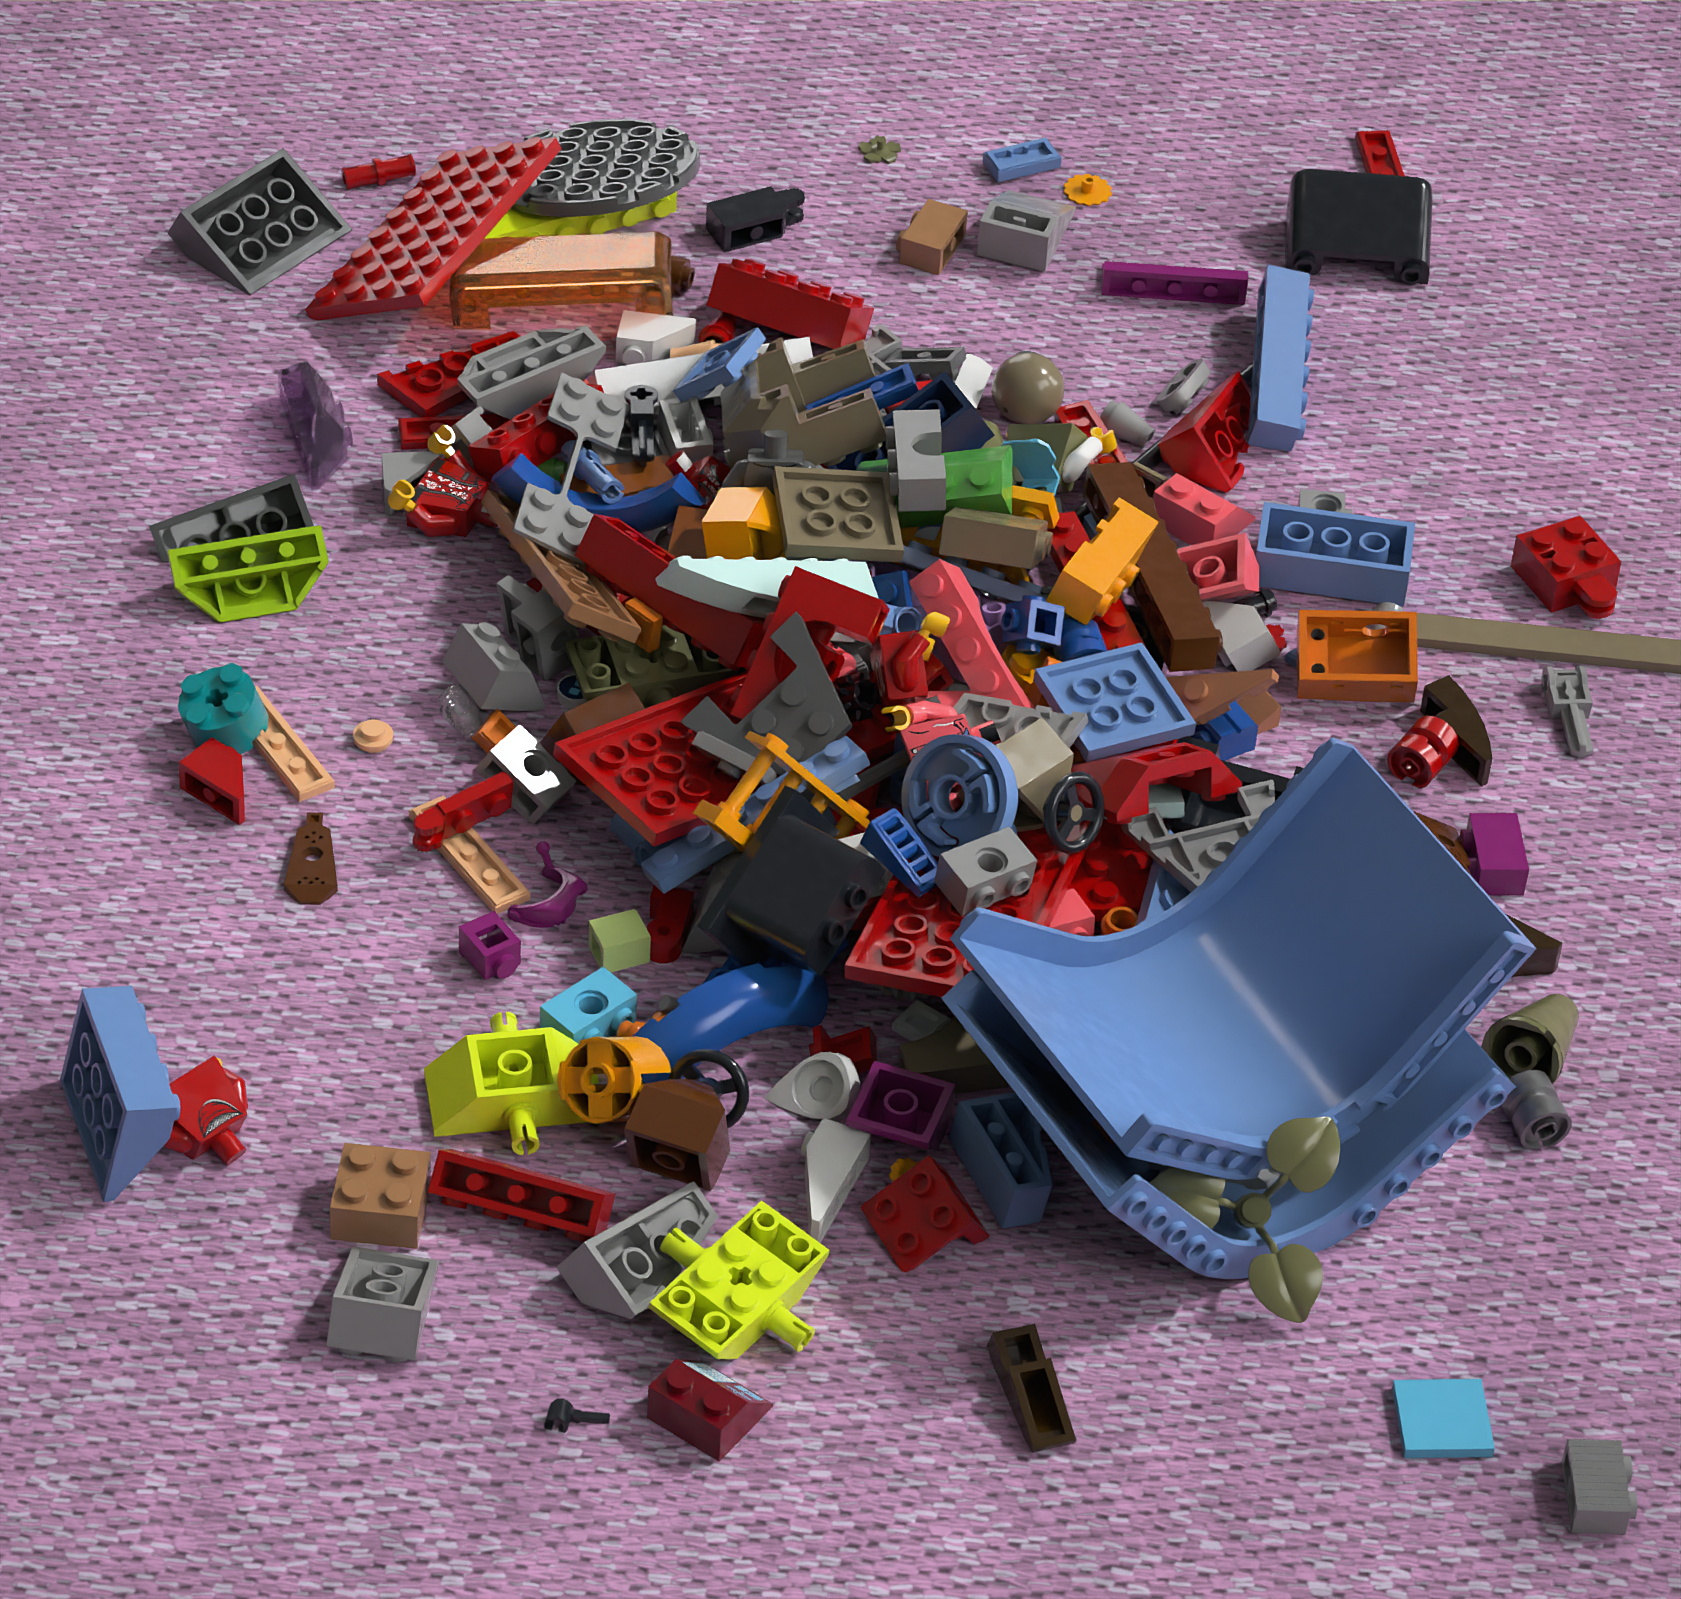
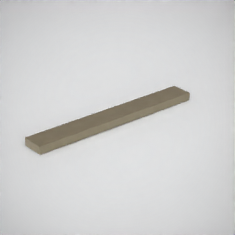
M1417 613V647L1681 674V640Z

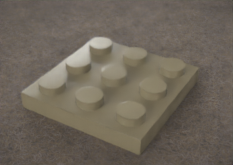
M774 467L772 481L785 556L902 562L904 546L894 496H890L888 472Z

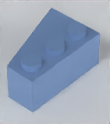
M1015 1092L959 1101L948 1136L949 1141L1002 1229L1040 1222L1052 1188L1046 1147L1042 1146L1040 1137L1042 1126Z

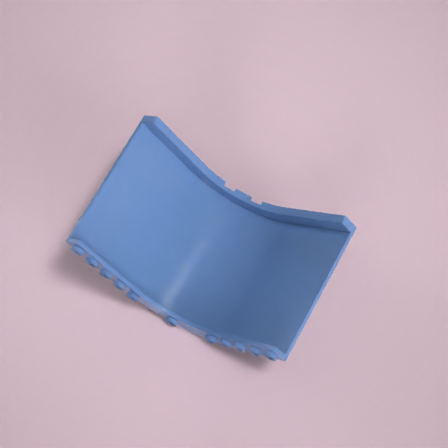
M1330 738L1315 750L1311 761L1299 774L1289 780L1286 790L1272 805L1264 809L1259 817V821L1246 836H1243L1234 844L1229 856L1219 867H1216L1208 874L1206 880L1200 886L1156 917L1148 921H1142L1135 927L1121 932L1102 936H1080L978 907L962 919L960 927L950 937V940L1125 1156L1233 1180L1255 1179L1259 1175L1260 1170L1272 1168L1267 1160V1142L1272 1132L1286 1121L1296 1118L1328 1116L1336 1124L1340 1145L1358 1134L1360 1129L1357 1124L1377 1108L1381 1107L1386 1112L1400 1100L1536 950L1535 946L1355 746L1336 738Z
M971 970L942 997L945 1004L1108 1211L1187 1268L1208 1277L1221 1279L1248 1278L1249 1265L1252 1259L1261 1254H1271L1268 1246L1260 1235H1257L1255 1229L1243 1228L1236 1222L1232 1210L1219 1205L1220 1218L1213 1228H1209L1151 1185L1150 1182L1160 1171L1149 1169V1161L1125 1156L1117 1145L1106 1141L1102 1137L1101 1132L1091 1126L1095 1117L975 970ZM1464 1029L1420 1080L1390 1109L1384 1112L1379 1107L1357 1124L1360 1132L1340 1145L1337 1168L1326 1185L1313 1192L1305 1193L1299 1191L1289 1179L1270 1197L1271 1216L1267 1223L1264 1224L1265 1230L1276 1243L1278 1250L1289 1244H1299L1316 1253L1337 1244L1357 1229L1371 1225L1377 1219L1382 1209L1395 1198L1405 1194L1410 1188L1411 1183L1426 1169L1435 1166L1454 1143L1468 1136L1479 1120L1490 1110L1496 1109L1503 1104L1507 1095L1516 1086L1468 1031ZM1225 1182V1188L1221 1197L1236 1202L1240 1197L1248 1193L1262 1194L1267 1189L1251 1190L1241 1184Z

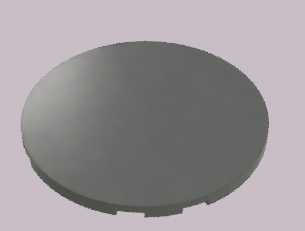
M605 119L569 124L568 129L554 134L550 129H546L525 137L524 142L532 137H540L541 139L556 137L561 146V151L521 195L511 209L543 216L578 217L608 214L640 207L675 193L696 176L700 168L699 147L694 140H689L688 134L673 126L664 129L656 128V123L645 120Z

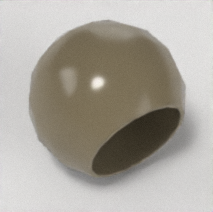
M1017 353L1006 359L995 372L991 393L999 412L1016 424H1040L1052 417L1061 406L1065 384L1059 369L1045 356L1038 353Z

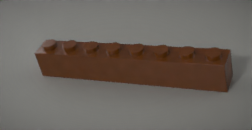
M1131 462L1088 464L1083 497L1097 525L1102 519L1106 521L1113 504L1119 497L1159 522L1135 566L1140 568V571L1128 589L1169 672L1215 669L1217 653H1220L1223 647L1221 631L1215 628L1211 620L1209 608L1205 607L1201 601L1199 588L1196 584L1192 583L1188 574L1187 564L1181 561L1177 553L1175 541L1170 540L1166 532L1165 521L1159 518L1155 510V502L1153 498H1149L1145 490L1143 478L1141 476L1138 477Z

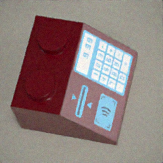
M675 1359L648 1386L647 1418L718 1462L773 1407V1403L700 1360Z

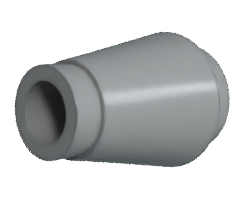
M1114 400L1110 401L1100 416L1108 431L1113 430L1115 438L1139 445L1142 448L1146 446V442L1152 440L1155 434V429L1123 401L1120 403Z

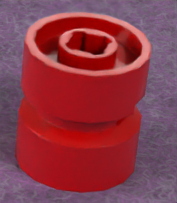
M1427 715L1420 717L1388 753L1387 763L1389 770L1394 777L1403 780L1406 776L1415 780L1411 785L1419 789L1427 787L1457 753L1459 748L1457 734L1448 723L1436 716Z

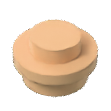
M367 720L355 727L353 741L357 747L365 752L378 753L385 750L393 742V730L383 721Z

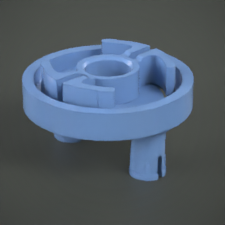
M951 734L930 741L918 751L909 764L904 777L901 796L904 818L931 854L940 857L941 853L996 831L998 832L1006 827H1010L1017 835V829L1013 823L1018 805L1017 782L1008 759L999 748L978 736ZM977 753H979V754H981L982 756H984V757L990 762V764H989L985 759H983L981 756L977 755ZM927 780L929 781V782H928V798H929V801H928V802H927V793H926V788H927V782H926V781H927ZM956 782L962 786L965 796L964 803L957 812L952 809L949 801L950 790ZM941 826L947 833L959 839L957 846H953L957 844V840L943 832L940 828Z

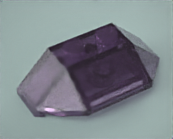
M307 361L278 370L279 399L310 489L315 491L319 490L347 461V448L353 447V437L350 426L343 425L345 418L341 401L335 402L330 386Z

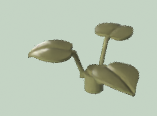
M1328 1116L1292 1119L1279 1125L1272 1132L1267 1142V1160L1274 1170L1283 1174L1262 1194L1248 1193L1240 1197L1236 1202L1221 1197L1225 1188V1178L1170 1167L1161 1172L1150 1182L1151 1185L1209 1228H1213L1220 1218V1205L1233 1211L1234 1219L1240 1226L1246 1229H1255L1257 1235H1260L1268 1246L1271 1254L1258 1255L1250 1262L1248 1280L1251 1290L1259 1302L1269 1311L1280 1318L1295 1323H1302L1307 1319L1320 1293L1323 1282L1322 1266L1314 1252L1305 1246L1289 1244L1278 1250L1276 1243L1265 1230L1264 1224L1267 1223L1271 1216L1270 1197L1289 1179L1299 1191L1309 1193L1326 1185L1335 1173L1340 1156V1138L1334 1120Z

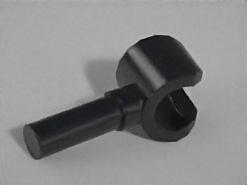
M558 1398L549 1406L544 1428L552 1430L555 1420L560 1421L558 1432L564 1433L568 1430L570 1422L609 1424L610 1413L574 1409L568 1400Z

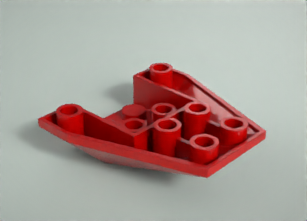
M1186 742L1128 751L1090 762L1085 760L1072 763L1071 773L1085 772L1096 779L1104 796V817L1107 818V822L1112 824H1127L1132 822L1133 817L1149 814V785L1168 783L1201 795V799L1206 801L1224 800L1226 794L1238 792V788L1242 787V782L1212 751ZM1075 784L1078 800L1084 804V807L1092 808V799L1088 789L1082 784Z

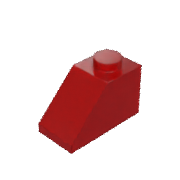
M211 737L179 761L180 789L238 825H241L245 822L242 755L234 748L226 746Z

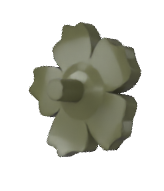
M876 135L875 138L870 139L869 143L861 142L858 145L861 154L865 155L864 160L869 163H880L881 159L887 164L896 162L897 153L901 152L900 143H894L893 141L886 143L885 136Z

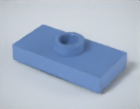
M1047 138L983 152V164L997 182L1061 167L1062 157Z

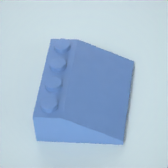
M132 986L82 988L60 1077V1082L103 1202L115 1200L170 1139L174 1121L180 1117L179 1097L177 1094H172L169 1086L168 1068L165 1063L160 1062L157 1054L156 1036L148 1030L145 1007L143 1003H138Z

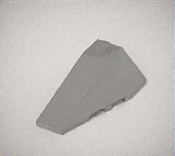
M693 1181L585 1241L556 1268L582 1304L632 1319L649 1309V1302L663 1291L684 1269L682 1264L660 1250L669 1232L672 1233V1229L677 1227L682 1233L700 1245L719 1216Z

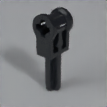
M636 385L629 387L625 391L624 399L629 407L624 427L630 432L632 460L639 462L640 467H647V462L654 461L655 458L654 431L658 427V420L654 416V404L658 401V392L650 386Z

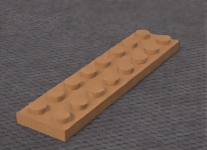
M487 489L481 503L490 514L489 519L500 527L499 533L509 539L511 542L509 546L521 555L520 561L530 567L532 570L531 575L542 583V590L554 599L552 603L564 612L563 618L579 628L584 629L586 625L595 627L602 636L609 640L619 642L620 638L635 643L642 629L604 580L589 573L586 570V563L580 565L512 532L520 506L510 498Z

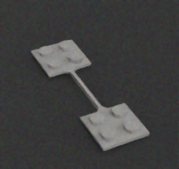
M561 372L546 419L570 430L575 435L576 440L560 494H552L546 489L527 483L512 532L583 565L584 562L574 555L594 514L569 501L567 497L569 486L584 440L593 441L613 452L616 451L629 405L621 402L613 395L605 394L587 385L578 378H572Z

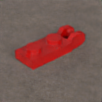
M506 772L498 773L436 803L435 806L423 811L422 814L419 813L414 819L413 824L415 833L412 845H414V849L422 853L432 851V849L436 850L442 847L443 839H447L457 833L467 832L474 825L486 819L502 815L507 809L511 808L514 781Z

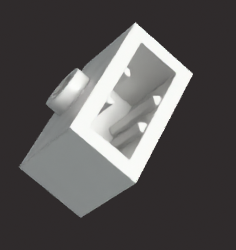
M696 396L682 403L678 398L659 400L658 429L670 456L672 457L677 452L683 451L692 463L709 455L713 456L712 432L710 428H707Z

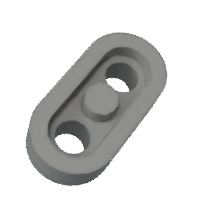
M1197 359L1189 363L1175 374L1157 396L1156 401L1164 412L1173 411L1175 414L1182 412L1192 404L1193 400L1191 397L1193 394L1203 389L1209 383L1207 377L1210 375L1211 370L1203 359Z

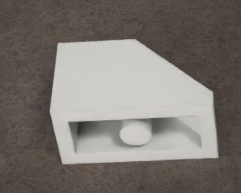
M623 310L616 337V363L631 365L669 359L671 348H681L695 344L696 319Z

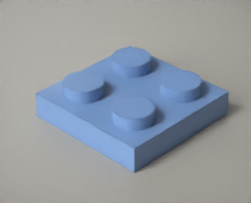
M757 327L706 351L674 388L673 392L682 403L694 396L700 400L709 395L720 384L724 387L732 385L743 375L740 370L758 357L759 354L756 351L766 338Z

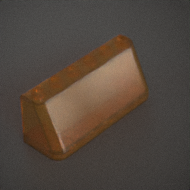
M658 231L483 239L450 277L449 299L454 329L491 330L490 308L635 302L636 312L674 316L672 241L667 235Z

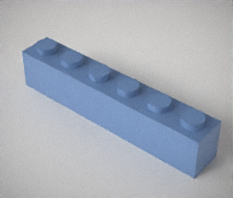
M1268 264L1259 286L1248 445L1266 449L1292 451L1295 441H1301L1304 436L1306 419L1301 418V414L1305 411L1308 393L1303 392V388L1307 384L1310 370L1309 366H1304V362H1307L1311 349V341L1306 340V336L1308 337L1312 326L1313 315H1309L1308 311L1311 309L1314 298V290L1309 289V273Z

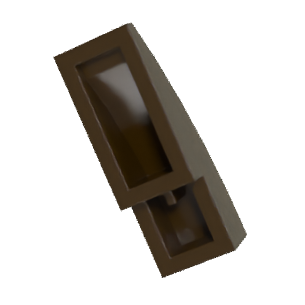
M1449 675L1425 685L1420 712L1424 716H1436L1453 728L1458 737L1459 748L1452 759L1481 787L1488 784L1493 759L1491 744L1485 724L1476 707L1464 690Z
M1030 1324L993 1332L987 1344L990 1358L1022 1435L1032 1453L1075 1444L1077 1440L1051 1358L1046 1359L1036 1325Z

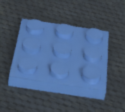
M1142 642L1035 669L1033 681L1053 712L1071 715L1072 711L1087 714L1089 722L1073 742L1086 762L1194 735L1196 722Z

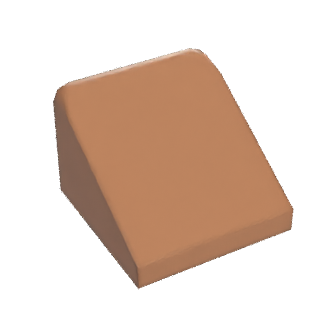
M1268 691L1255 697L1249 693L1237 701L1239 706L1258 725L1257 734L1279 726L1281 706Z

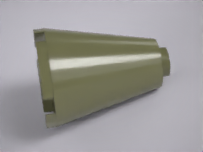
M1550 994L1494 1022L1485 1033L1481 1047L1509 1079L1527 1070H1539L1545 1072L1553 1084L1562 1071L1579 1020L1578 1009L1575 1003L1562 994Z

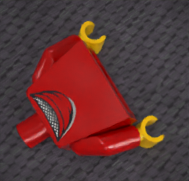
M214 1055L169 1084L172 1094H177L179 1097L180 1117L174 1121L170 1139L163 1147L183 1153L192 1160L212 1148L226 1166L246 1152L247 1149L234 1134L241 1129L248 1110L246 1083L242 1077L222 1067L221 1059L216 1058Z

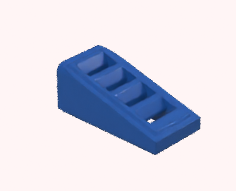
M895 808L869 823L860 841V844L917 897L937 887L934 879L938 862L907 820ZM922 870L925 874L919 877L916 872Z

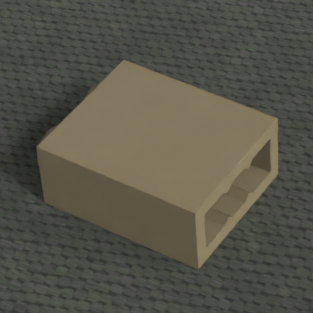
M956 506L944 515L939 554L1033 569L1041 560H1044L1045 555L1050 554L1053 532L1047 531L1048 521Z

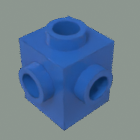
M1034 595L1022 596V601L1006 604V610L1001 620V627L1003 629L1002 643L1017 646V652L1029 655L1040 654V649L1060 646L1065 607L1048 603L1046 598Z

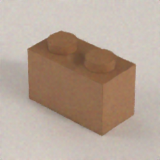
M928 199L920 211L916 210L914 212L908 229L906 231L902 230L898 236L896 250L900 251L899 263L940 275L966 236L968 210Z

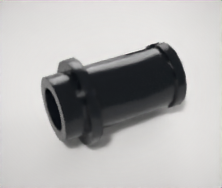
M1259 588L1258 592H1254L1250 596L1229 602L1232 604L1254 606L1259 615H1264L1266 618L1270 617L1272 611L1277 609L1276 598L1270 589L1264 590Z

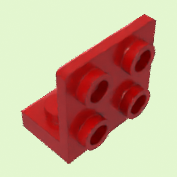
M930 1155L861 1206V1210L902 1272L914 1270L955 1238L960 1239L965 1236L975 1245L990 1236L948 1171Z

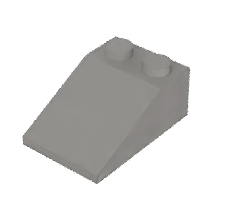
M352 1246L332 1298L326 1346L337 1348L340 1352L349 1355H358L363 1352L378 1354L392 1362H403L407 1359L416 1360L439 1260Z

